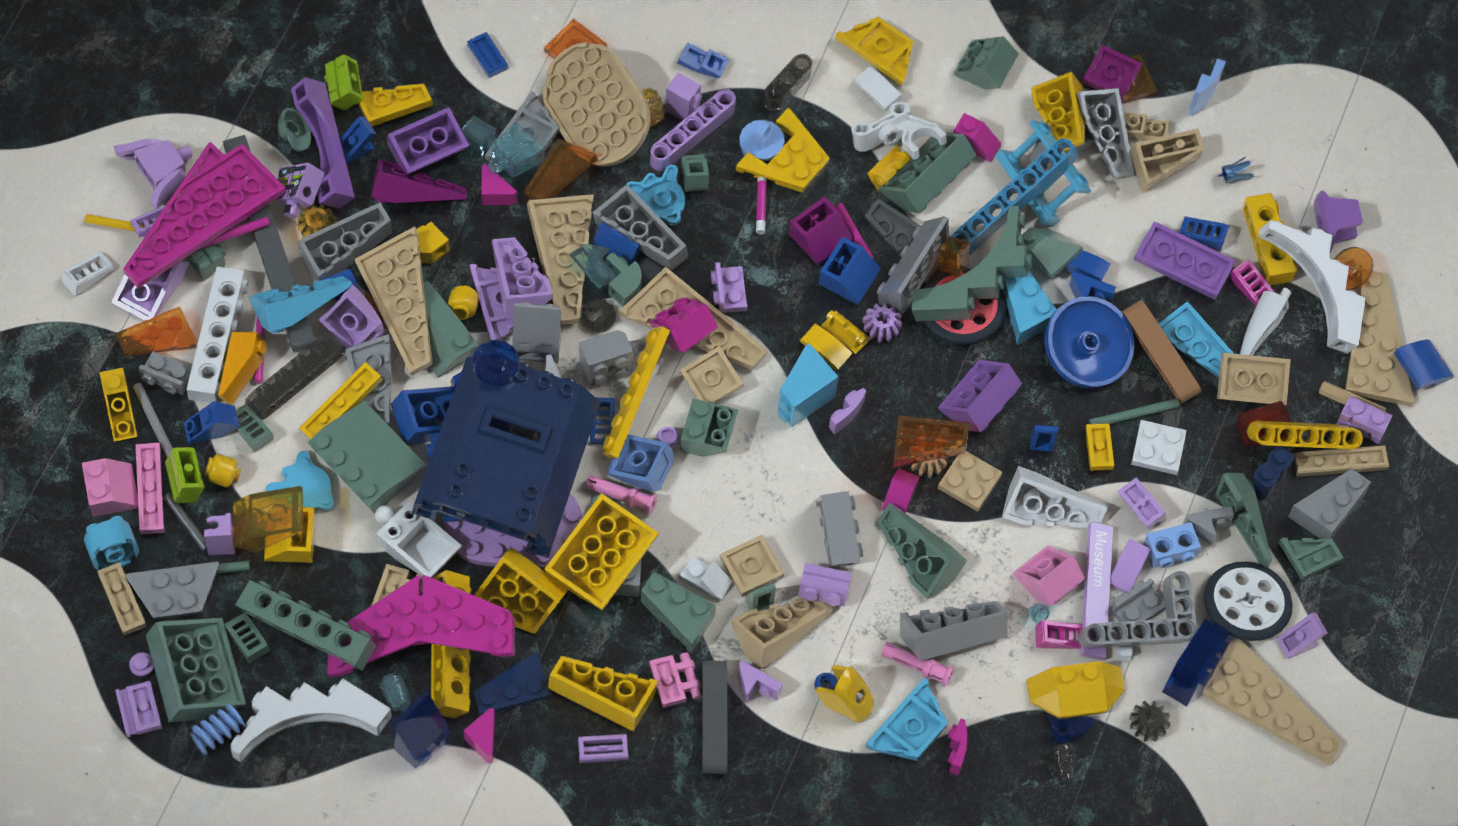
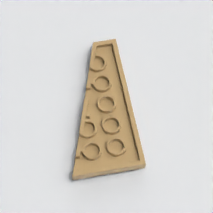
M594 194L528 200L527 203L543 274L549 279L552 291L550 303L556 307H561V325L578 323L580 320L582 288L585 277L584 271Z
M414 226L354 259L412 376L433 365L418 231Z
M1364 270L1359 294L1365 297L1359 345L1350 352L1345 390L1361 397L1413 407L1414 399L1409 376L1394 355V351L1401 347L1402 343L1387 274Z

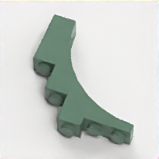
M1009 206L1007 222L1001 237L992 251L977 266L949 283L932 288L913 290L912 312L916 321L971 319V310H975V299L999 298L1000 289H1003L1004 285L1003 278L1028 277V268L1032 267V256L1027 253L1024 245V236L1021 234V228H1025V216L1021 215L1018 206Z

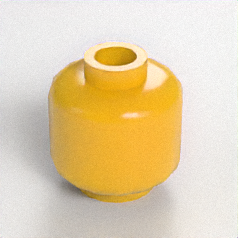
M457 286L451 290L447 305L459 320L469 319L476 313L479 295L469 286Z
M217 453L213 458L209 457L204 475L207 476L208 481L212 484L229 487L233 481H238L241 468L237 467L238 463L235 458Z

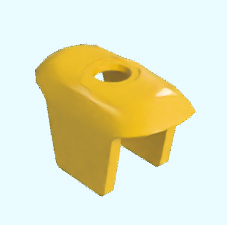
M834 664L831 669L838 679L835 691L817 687L815 692L827 708L850 718L854 722L861 723L871 715L874 709L875 701L866 682L853 666L844 667ZM859 692L863 694V697L861 701L857 703L856 695Z

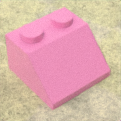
M106 458L82 463L92 517L138 508V495L131 463Z
M1046 546L1013 572L1014 577L1037 601L1048 606L1057 603L1062 596L1075 589L1085 579L1073 555L1050 546Z

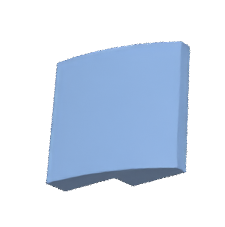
M1217 59L1211 77L1205 74L1201 75L1189 115L1193 116L1198 113L1213 97L1219 85L1226 61Z

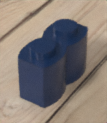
M1283 446L1274 448L1270 452L1267 461L1262 463L1253 475L1251 481L1255 487L1256 495L1261 499L1268 497L1273 492L1276 483L1287 475L1292 464L1294 454Z

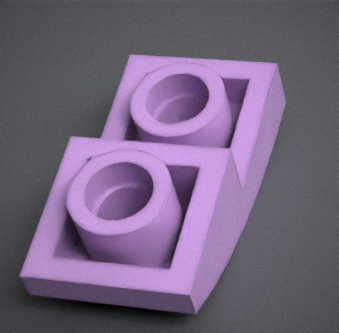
M864 388L848 393L844 399L843 409H838L831 415L829 428L833 434L842 430L858 414L865 401L866 390Z

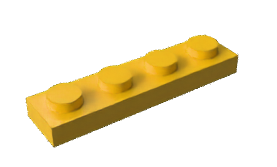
M365 362L299 429L311 440L324 426L357 406L383 378Z

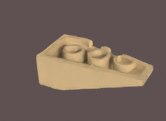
M805 598L791 600V603L778 606L773 604L766 610L758 611L757 608L748 610L731 620V625L744 655L758 667L762 668L778 659L833 611V607L825 602L808 601Z

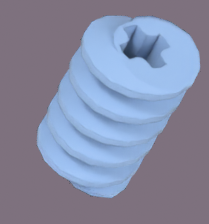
M227 704L225 706L226 712L219 709L217 711L218 718L210 715V724L202 720L201 728L196 725L192 727L193 734L190 733L192 739L204 755L207 754V745L214 750L215 740L223 744V735L231 739L232 729L239 734V725L241 724L246 727L232 705Z

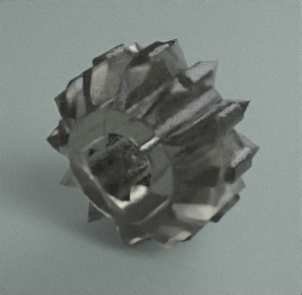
M1145 700L1141 706L1136 705L1134 707V713L1130 714L1129 719L1132 721L1130 729L1136 730L1135 737L1142 734L1144 735V742L1149 737L1155 742L1158 740V735L1161 737L1166 735V729H1169L1171 723L1167 721L1170 718V714L1163 713L1164 705L1158 708L1156 707L1155 700L1152 701L1151 705Z

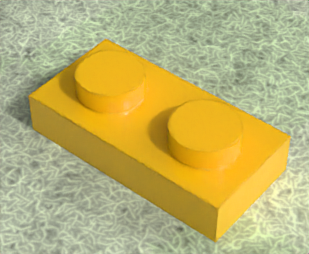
M1109 423L1086 424L1085 432L1090 471L1113 470L1114 458Z

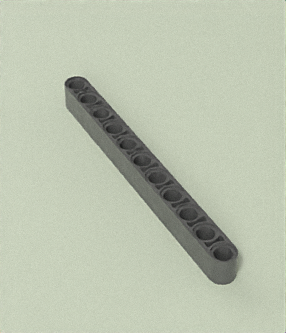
M242 135L224 140L225 153L227 154L241 144L250 151L246 136ZM267 204L247 218L250 223L268 217L270 225L252 231L271 289L278 288L279 292L291 291L292 286L296 285L270 206ZM307 316L294 325L285 328L293 353L316 347Z

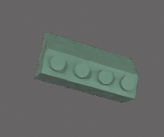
M945 132L947 137L945 145H940L938 140L931 136L919 148L920 157L916 160L911 157L909 164H905L901 169H898L897 173L888 181L889 183L879 188L880 192L904 211L914 213L923 211L927 204L933 198L940 195L941 190L948 183L954 181L956 175L962 169L968 167L971 163L970 161L976 156L964 134Z

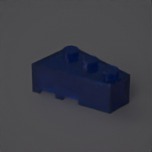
M1204 619L1176 662L1162 693L1187 707L1200 685L1204 686L1210 676V673H1208L1209 669L1213 671L1220 660L1217 657L1218 654L1223 656L1227 650L1229 643L1226 640L1230 632Z

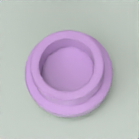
M664 427L656 435V441L668 443L671 449L675 448L680 440L678 431L672 427Z
M138 653L130 660V669L136 676H147L154 669L152 657L147 653Z

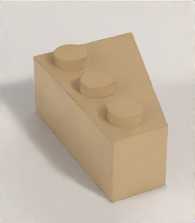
M1199 129L1134 143L1130 152L1142 193L1200 158L1205 147Z

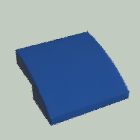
M1430 339L1416 341L1401 346L1394 351V355L1417 390L1431 384L1433 386L1439 385L1454 377Z

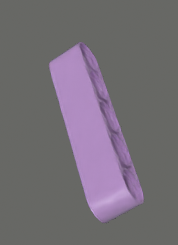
M728 89L720 90L657 141L650 151V164L652 168L657 171H664L668 165L674 164L730 118L735 111V94Z

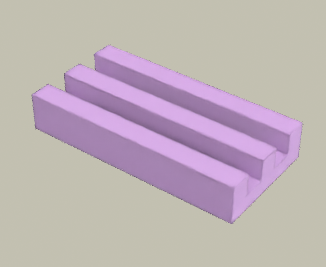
M627 734L578 737L580 763L628 760ZM622 742L623 744L584 747V744ZM623 751V752H618V753H603V754H588V755H584V753H599V752Z

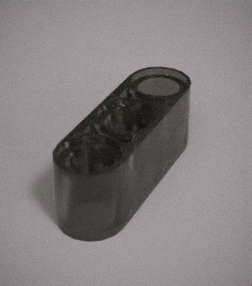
M796 55L766 87L764 106L768 111H780L811 77L812 59L808 55Z

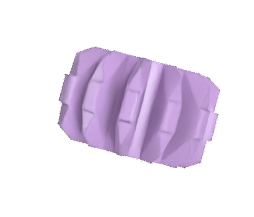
M885 303L881 308L877 304L874 305L873 309L868 308L866 311L867 316L863 317V323L865 325L864 331L865 333H870L869 337L871 339L878 337V342L880 343L882 338L889 342L892 336H898L899 330L902 328V322L900 321V313H895V306L888 309Z

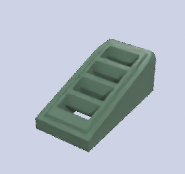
M246 404L236 410L237 418L244 413L247 414V416L238 421L239 427L236 428V431L254 452L274 439L270 429ZM249 419L252 420L250 423H248V424L245 425L244 427L241 426L243 423H245V422L248 421ZM254 425L257 426L255 429H253V430L250 431L249 433L247 432V430L250 429L251 427H253ZM259 431L262 432L261 434H259V435L256 436L255 438L252 437V436L255 435L257 432H259Z
M774 583L758 588L746 597L745 601L749 610L756 608L758 611L766 610L770 605L774 604L776 590Z
M246 613L224 624L249 664L270 652L265 639ZM242 621L246 623L236 630L233 629L234 626ZM248 628L250 629V631L245 633L244 635L240 637L238 636V634L243 632L244 630ZM252 635L254 636L253 639L247 641L246 643H243V642H242L243 640L249 638L250 636H252ZM256 642L259 643L257 646L251 648L250 650L247 649V647L251 646L252 644Z

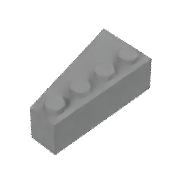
M997 601L968 604L965 609L953 608V606L944 607V612L930 613L929 609L920 610V615L909 616L908 612L899 613L900 637L920 661L930 660L933 657L951 654L958 650L973 648L976 645L1008 637L1007 612Z

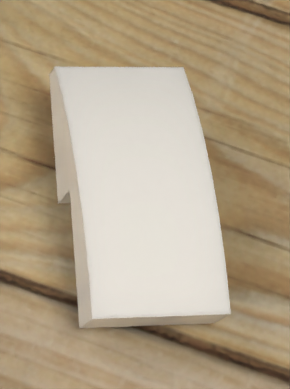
M871 66L854 79L856 86L870 95L871 100L885 111L902 98V95L892 84Z

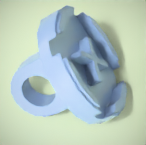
M757 120L747 124L742 129L739 143L744 156L749 152L765 162L772 160L784 147V134L773 122Z

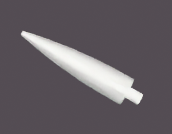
M1283 288L1280 295L1270 291L1263 292L1248 324L1240 354L1253 356L1267 336L1279 325L1289 308L1288 298L1292 293L1289 289Z

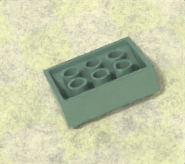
M365 401L324 426L307 442L374 514L380 506H385L427 466Z
M222 618L156 622L146 634L169 722L191 721L217 714L219 709L225 712L227 704L232 705L235 709L246 705Z

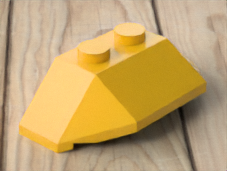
M1101 661L1052 667L1026 679L1030 703L1059 719L1107 713L1125 691L1121 668Z

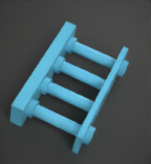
M1031 120L1029 124L1035 132L1015 151L1000 150L995 155L1011 180L1026 169L1020 163V157L1038 140L1042 141L1046 150L1056 142V139L1051 134L1052 130L1047 123ZM1072 164L1028 204L1043 225L1054 226L1060 221L1056 215V210L1076 191L1077 193L1089 194L1091 189L1087 185V179ZM1065 174L1071 184L1051 203H1048L1044 197V192ZM1032 178L1027 182V186L1034 184Z

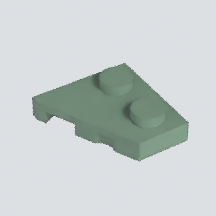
M1282 538L1279 541L1280 546L1301 580L1332 567L1344 559L1332 538H1320L1318 540L1312 538H1302L1301 540Z

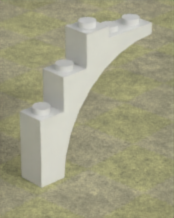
M1270 220L1260 228L1259 237L1279 247L1302 267L1313 282L1323 304L1328 328L1327 347L1348 354L1359 345L1365 297L1357 295L1356 292L1345 290L1349 266L1341 264L1338 260L1329 259L1332 235L1318 228H1311L1306 233H1303L1300 229H1293L1283 225L1281 222Z
M343 678L339 684L335 683L328 693L329 697L304 682L300 688L297 687L290 696L291 701L266 686L252 700V709L256 716L253 715L249 718L245 725V731L241 736L237 735L231 743L232 756L239 762H242L256 746L268 737L286 728L310 722L328 721L345 723L360 727L378 736L392 717L391 708Z

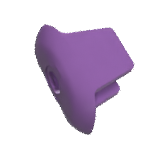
M1323 190L1316 195L1314 212L1317 227L1325 233L1332 235L1331 253L1334 244L1357 237L1356 227L1363 223L1359 201L1357 199L1331 198Z

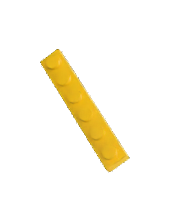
M663 326L655 327L647 334L646 347L638 356L637 369L629 378L628 384L630 386L628 391L620 400L621 408L619 413L613 418L610 435L605 438L602 445L604 450L601 455L608 459L618 458L670 332V330Z

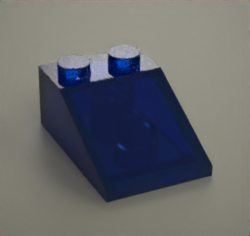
M426 690L391 724L394 750L415 769L420 764L424 765L432 756V752L437 747L441 748L449 739V726Z

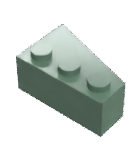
M654 571L641 590V602L660 622L665 624L671 631V634L678 638L684 644L686 650L692 654L715 617L716 605Z

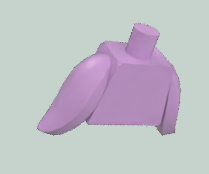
M143 139L114 146L117 156L127 160H135V164L154 190L150 205L155 209H158L178 189L186 174L184 161L193 156L187 145L176 150L169 140Z

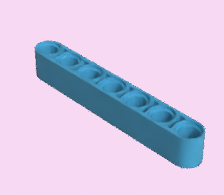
M1062 138L1050 146L951 235L950 244L960 255L964 256L974 252L1007 222L1009 206H1018L1019 210H1021L1076 161L1078 150L1068 139ZM1070 148L1068 154L1061 155L1063 149ZM1053 163L1050 170H1044L1046 164ZM1031 178H1036L1033 185L1027 186V182ZM1013 194H1019L1016 200L1010 201V197ZM1001 208V213L998 216H993V212ZM983 223L984 228L976 232V227ZM962 239H967V243L963 247L958 246Z

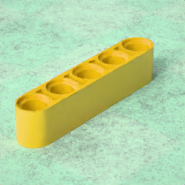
M1254 421L1247 429V435L1252 441L1268 446L1356 449L1363 440L1362 433L1358 429L1341 424ZM1264 428V435L1259 438L1258 433ZM1286 429V435L1281 439L1280 434ZM1307 430L1308 435L1306 439L1303 440L1302 435L1304 431ZM1329 431V438L1324 441V435ZM1351 432V438L1346 442V435Z

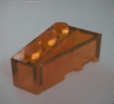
M899 415L896 426L892 468L965 454L969 423Z

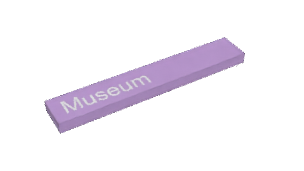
M1094 522L1088 524L1082 629L1093 623L1108 622L1113 527ZM1088 631V638L1095 641V634ZM1081 646V656L1103 661L1106 658V648L1087 649Z

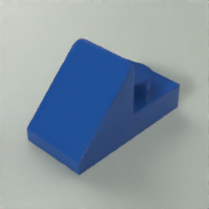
M359 116L340 138L346 164L375 149L370 140L376 135V132L366 117Z
M1073 271L1069 283L1075 298L1091 296L1111 303L1116 290V286Z

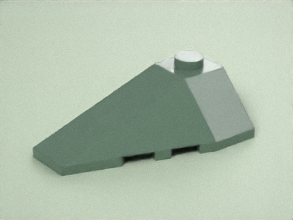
M426 281L424 282V292L433 362L430 368L438 378L465 363L466 357L477 356L478 345L430 282Z

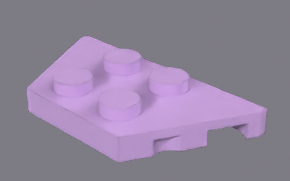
M470 264V272L476 292L479 295V303L491 344L495 345L513 331V319L506 320L496 268L491 267L489 270L478 268L476 264Z

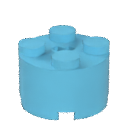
M114 516L110 520L99 524L93 523L86 528L87 533L84 537V542L92 564L98 570V567L106 568L119 562L123 568L131 563L130 558L134 554L135 557L139 554V548L130 524L123 520L122 516Z

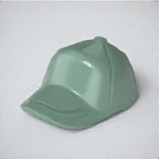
M290 108L284 109L278 120V133L280 137L288 141L296 151L308 149L311 143V129L299 111Z

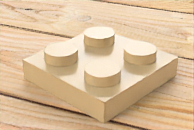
M720 346L680 369L681 374L698 400L715 404L744 387L743 382Z
M962 449L938 484V489L978 512L1001 478L1002 472Z
M763 535L720 554V560L741 597L784 577V572Z

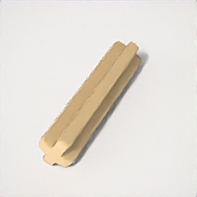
M1326 381L1320 387V394L1344 405L1349 396H1352L1384 412L1386 411L1385 407Z

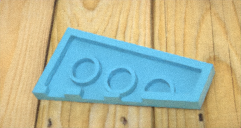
M1186 302L1158 324L1174 348L1219 378L1221 353L1233 352L1196 310Z

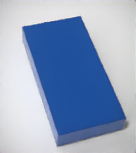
M487 32L467 41V46L488 78L508 69L507 62Z

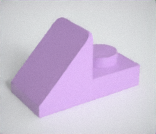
M1311 613L1276 639L1287 659H1290L1319 646L1317 641L1325 636L1327 631L1317 613Z
M741 660L738 674L745 702H748L755 689H758L762 696L777 700L782 693L783 684Z

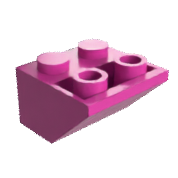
M687 297L677 299L673 306L657 313L655 318L649 322L652 328L663 326L670 330L666 343L671 349L684 353L718 328L708 306Z

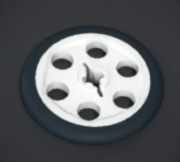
M1246 561L1224 565L1212 574L1204 590L1205 608L1211 620L1227 635L1240 640L1262 641L1274 637L1287 626L1292 616L1293 602L1286 583L1274 571L1258 563ZM1238 576L1244 577L1247 580V584L1240 585L1235 581V578ZM1258 584H1267L1270 587V591H1261L1258 588ZM1227 590L1231 593L1232 597L1225 599L1220 596L1219 591ZM1247 598L1249 601L1253 602L1252 604H1249V602L1244 601V599ZM1265 605H1275L1277 607V612L1272 613L1267 611ZM1233 610L1237 612L1239 618L1231 619L1227 616L1226 612ZM1256 617L1261 621L1262 625L1254 626L1250 623L1249 619Z

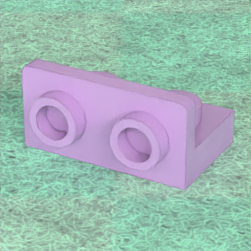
M720 262L715 263V271H711L712 285L716 284L717 291H713L714 305L719 306L721 313L747 311L742 266L721 268Z

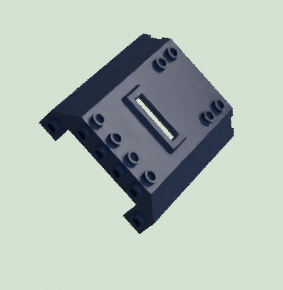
M484 355L466 357L414 502L412 514L435 521L437 513H443L527 541V552L548 558L600 406V401L581 384L569 378L563 379L554 376L549 371H539L527 364L509 361V359L503 356ZM495 418L541 433L540 439L537 442L490 426L491 420Z

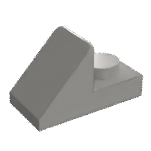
M1232 506L1187 514L1183 524L1192 522L1197 537L1212 545L1216 538L1214 527L1221 529L1231 523L1234 516Z

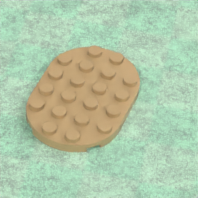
M584 42L575 44L562 51L550 64L546 72L545 87H543L544 104L551 118L559 126L561 134L572 151L584 161L597 166H612L627 160L638 151L648 134L650 109L644 94L620 57L606 46Z

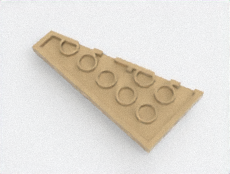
M667 267L658 273L619 311V316L653 329L649 322L655 318L657 313L673 306L677 299L687 297L706 304L718 326L717 329L693 345L694 347L710 352L720 346L729 361L753 370L768 355V351Z
M1233 637L1201 695L1330 765L1342 742L1240 639Z

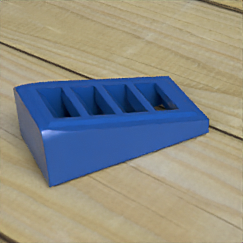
M1185 216L1179 233L1209 248L1221 251L1229 225ZM1189 225L1193 226L1191 233L1186 232ZM1197 228L1202 229L1200 234H1195ZM1206 231L1210 232L1209 236L1205 235Z
M596 397L600 401L599 407H610V411H598L597 415L609 416V420L595 418L590 433V444H603L605 438L595 439V433H609L610 435L612 430L611 423L615 417V398ZM596 424H607L609 429L596 428Z
M1035 425L1030 434L1029 449L1052 452L1058 434V427Z

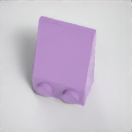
M183 259L139 289L125 275L112 303L149 323H153L181 283L190 262Z

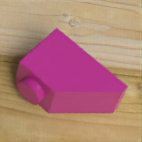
M966 113L962 115L953 131L956 134H964L976 155L989 162H992L1002 144L984 122Z

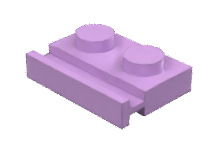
M150 681L128 686L123 690H115L127 737L162 728Z

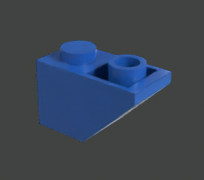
M213 401L184 422L188 443L192 444L225 437L238 428L239 423L235 406Z

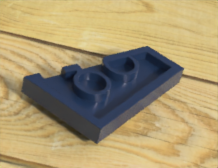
M537 652L473 691L479 716L489 708L494 709V713L550 698Z

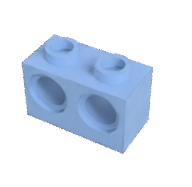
M1192 522L1147 533L1144 540V545L1151 548L1148 556L1153 568L1159 566L1166 568L1178 561H1192L1198 556L1201 548ZM1179 542H1186L1189 547H1183ZM1158 547H1162V548H1164L1167 552H1166V553L1159 552V551L1157 550V548H1158Z

